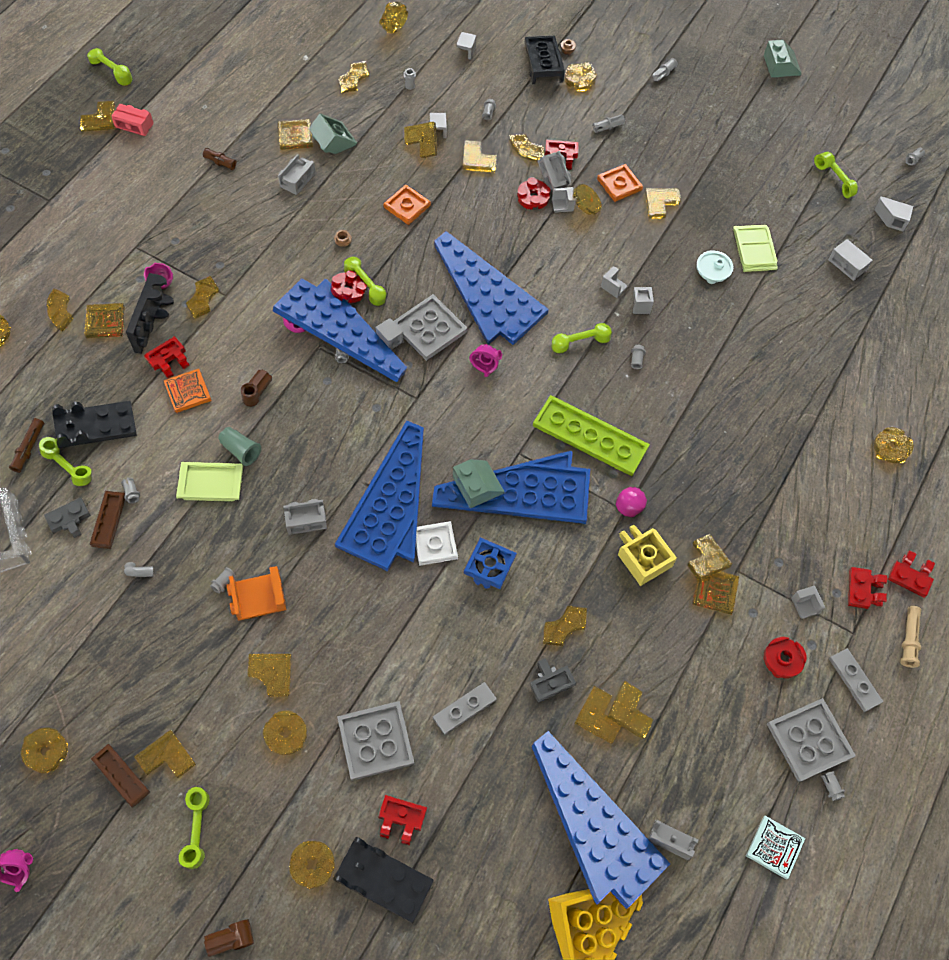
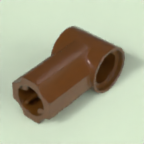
M263 369L258 370L248 383L242 385L241 396L246 406L253 407L257 405L260 395L272 381V376Z
M249 919L233 923L228 926L229 928L204 936L208 957L232 949L238 950L253 945L254 940Z

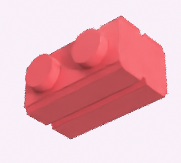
M119 104L112 114V120L116 128L146 136L153 125L150 112L145 109H136L131 105Z

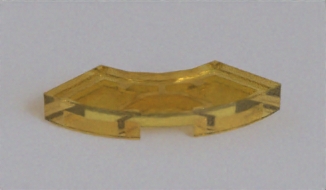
M526 134L510 135L511 146L520 156L538 162L545 155L544 146L531 143L527 139Z
M54 288L47 299V312L53 325L63 332L74 319L67 312V304L70 297Z

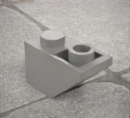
M881 196L874 210L887 227L904 231L910 221L913 206Z

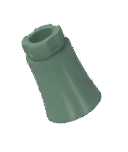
M226 427L219 434L218 439L220 443L242 465H251L259 457L261 445L245 437L237 430Z

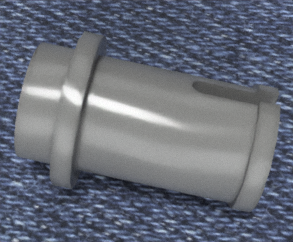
M408 68L403 74L405 88L412 90L415 88L416 72L412 68Z
M487 99L484 102L485 108L482 114L484 120L489 121L492 119L493 111L496 109V103L493 99Z
M919 147L913 153H909L905 159L908 165L917 164L918 160L925 156V150L920 153L923 148Z
M635 345L631 350L633 354L631 367L641 369L643 355H645L646 350L642 345Z
M336 348L335 360L338 363H346L349 355Z
M127 478L129 485L125 479L122 480L121 484L124 488L125 500L128 503L138 502L140 492L136 489L134 479Z
M226 567L216 580L211 581L210 587L218 594L224 592L225 587L230 582L229 576L235 577V573Z
M834 771L821 776L829 792L828 797L832 798V801L845 797V790L841 789Z

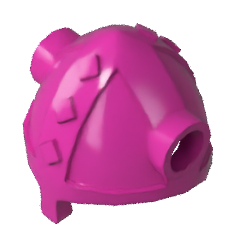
M484 344L477 347L470 354L469 359L476 369L485 373L484 376L488 377L497 369L499 360L502 359V352L490 345Z
M18 849L2 853L0 855V881L16 886L14 891L19 892L30 875V865L33 862L32 855ZM1 867L4 868V874L1 872Z

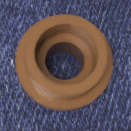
M566 39L561 42L560 47L563 53L571 54L575 50L576 44L574 41Z
M340 230L336 233L334 241L338 246L345 247L351 243L352 238L346 230Z

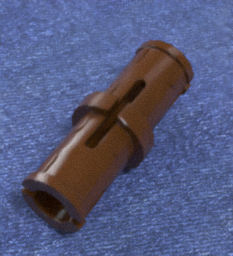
M205 148L203 151V157L215 162L216 165H222L230 170L235 169L236 160L225 156L224 153L215 152L209 148Z

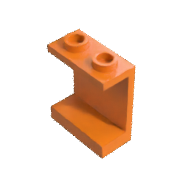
M277 566L270 567V574L241 581L235 582L234 577L229 576L230 584H227L228 595L232 596L233 602L230 603L232 615H236L238 621L287 610Z

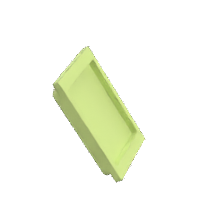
M767 225L733 227L743 272L778 269L777 257Z
M181 462L177 498L199 501L239 500L243 473L242 464Z

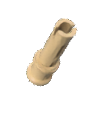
M910 606L907 608L906 638L902 643L903 658H901L900 663L903 666L915 668L920 666L918 654L921 650L919 643L921 608Z

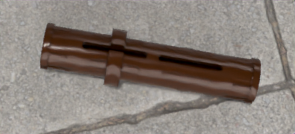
M33 418L20 447L15 450V456L11 465H9L10 470L17 473L22 471L26 460L31 456L30 452L41 429L45 425L42 420Z

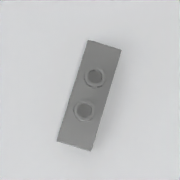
M848 648L829 658L864 713L883 703V700Z
M484 682L435 714L433 720L445 736L494 703L497 699Z

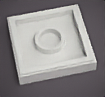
M451 521L417 527L416 551L419 566L458 559Z

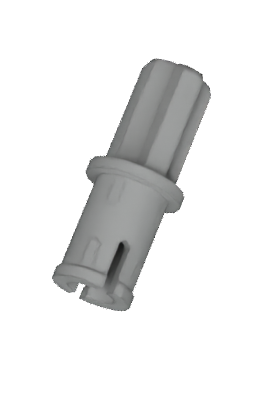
M671 58L667 63L662 64L652 74L653 80L660 81L664 76H668L670 71L678 65L676 59Z
M622 114L612 118L606 117L605 120L593 123V130L595 133L607 129L611 130L613 127L624 124L625 118Z

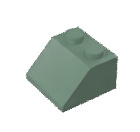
M784 40L768 41L764 58L771 78L800 76L801 70L792 48Z
M319 114L309 127L313 134L312 137L318 141L320 148L326 153L337 154L357 144L342 121L326 115Z
M470 459L453 467V479L470 509L505 493L487 461Z

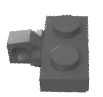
M81 497L44 514L53 534L62 529L64 531L69 529L74 538L81 535L77 524L91 516Z
M546 658L537 663L540 673L537 674L538 679L529 683L538 703L576 686L568 666L558 670L555 667L550 668Z

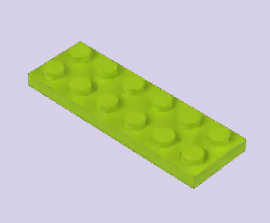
M552 395L549 396L533 422V427L630 476L634 475L650 445Z

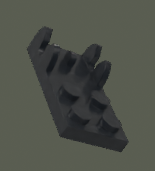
M555 35L525 37L524 43L530 63L529 73L532 84H536V77L559 76V83H563L565 69Z
M149 273L126 330V335L134 353L142 354L144 347L147 346L149 333L153 331L154 320L164 319L169 316V313L165 309H161L160 306L174 304L171 296L163 294L161 286L167 285V281L158 274Z
M131 400L84 407L80 402H73L70 410H65L59 404L54 405L52 408L58 448L137 436Z
M358 837L354 838L333 878L337 883L412 924L434 882L432 878L392 858L381 849L368 845Z

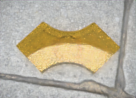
M366 61L350 64V70L338 78L342 93L357 91L358 83L362 79L369 77Z
M211 276L195 282L196 292L186 302L194 319L211 312L209 308L210 300L219 292Z
M567 606L564 615L560 619L545 622L543 644L563 646L566 637L576 630H585L587 608Z

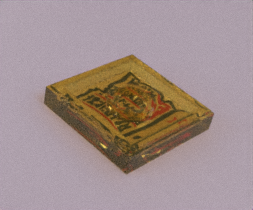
M310 119L278 121L280 150L313 147L312 133L309 130L311 126Z
M124 304L87 305L85 337L123 336Z
M700 566L692 604L732 615L739 576Z

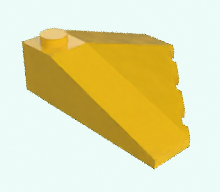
M589 889L549 898L552 924L563 960H615L617 954L613 951L620 939L625 940L632 926L629 920L635 910L640 911L643 905L642 894L628 909L619 902L611 891L598 904L594 902Z

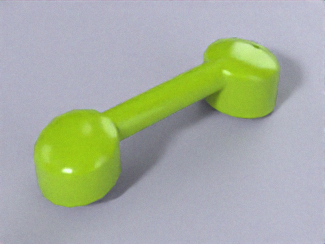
M99 48L88 52L87 57L91 64L102 62L113 69L118 84L125 86L132 82V75L127 66L115 64L106 58Z
M823 152L814 157V163L817 168L824 170L831 167L842 180V193L845 198L856 195L858 190L856 181L850 180L836 164L832 153Z
M347 258L344 261V272L349 270L356 272L370 289L369 301L375 306L383 305L386 301L385 289L373 283L361 268V260L359 258Z
M598 323L594 329L572 335L557 334L552 339L551 347L555 353H564L568 350L570 342L592 336L600 343H607L611 339L612 330L609 325Z
M45 437L40 441L39 449L41 455L46 459H54L71 475L74 485L85 486L91 482V469L83 465L74 468L60 455V448H58L55 438Z
M200 787L191 788L185 797L186 805L193 810L190 845L185 846L179 853V862L188 869L198 868L205 858V853L199 847L202 811L207 808L210 799L208 793Z

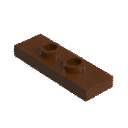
M105 491L91 537V547L111 549L125 502V493Z
M107 744L91 758L132 808L150 793L110 744Z

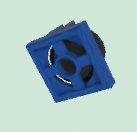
M480 537L464 569V574L473 577V581L477 585L482 584L484 588L493 586L501 589L517 553Z

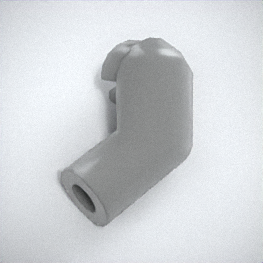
M127 562L124 565V573L127 576L153 577V566L135 567L136 564L133 562Z

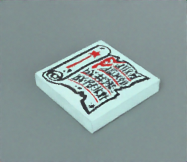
M764 816L746 857L784 879H788L805 838Z

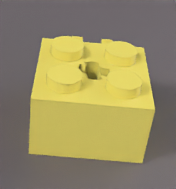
M632 525L629 529L635 538L634 540L625 531L619 533L625 545L620 548L618 556L639 585L642 586L672 568L677 557L655 529L652 528L642 534L635 525Z

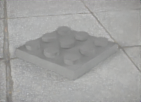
M434 294L393 321L403 331V338L426 361L467 333L468 330Z
M823 698L767 723L798 783L856 756Z
M400 701L337 716L351 781L415 765Z

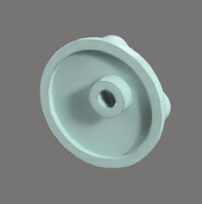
M707 251L699 256L696 268L708 283L715 284L730 277L733 272V263L722 252Z

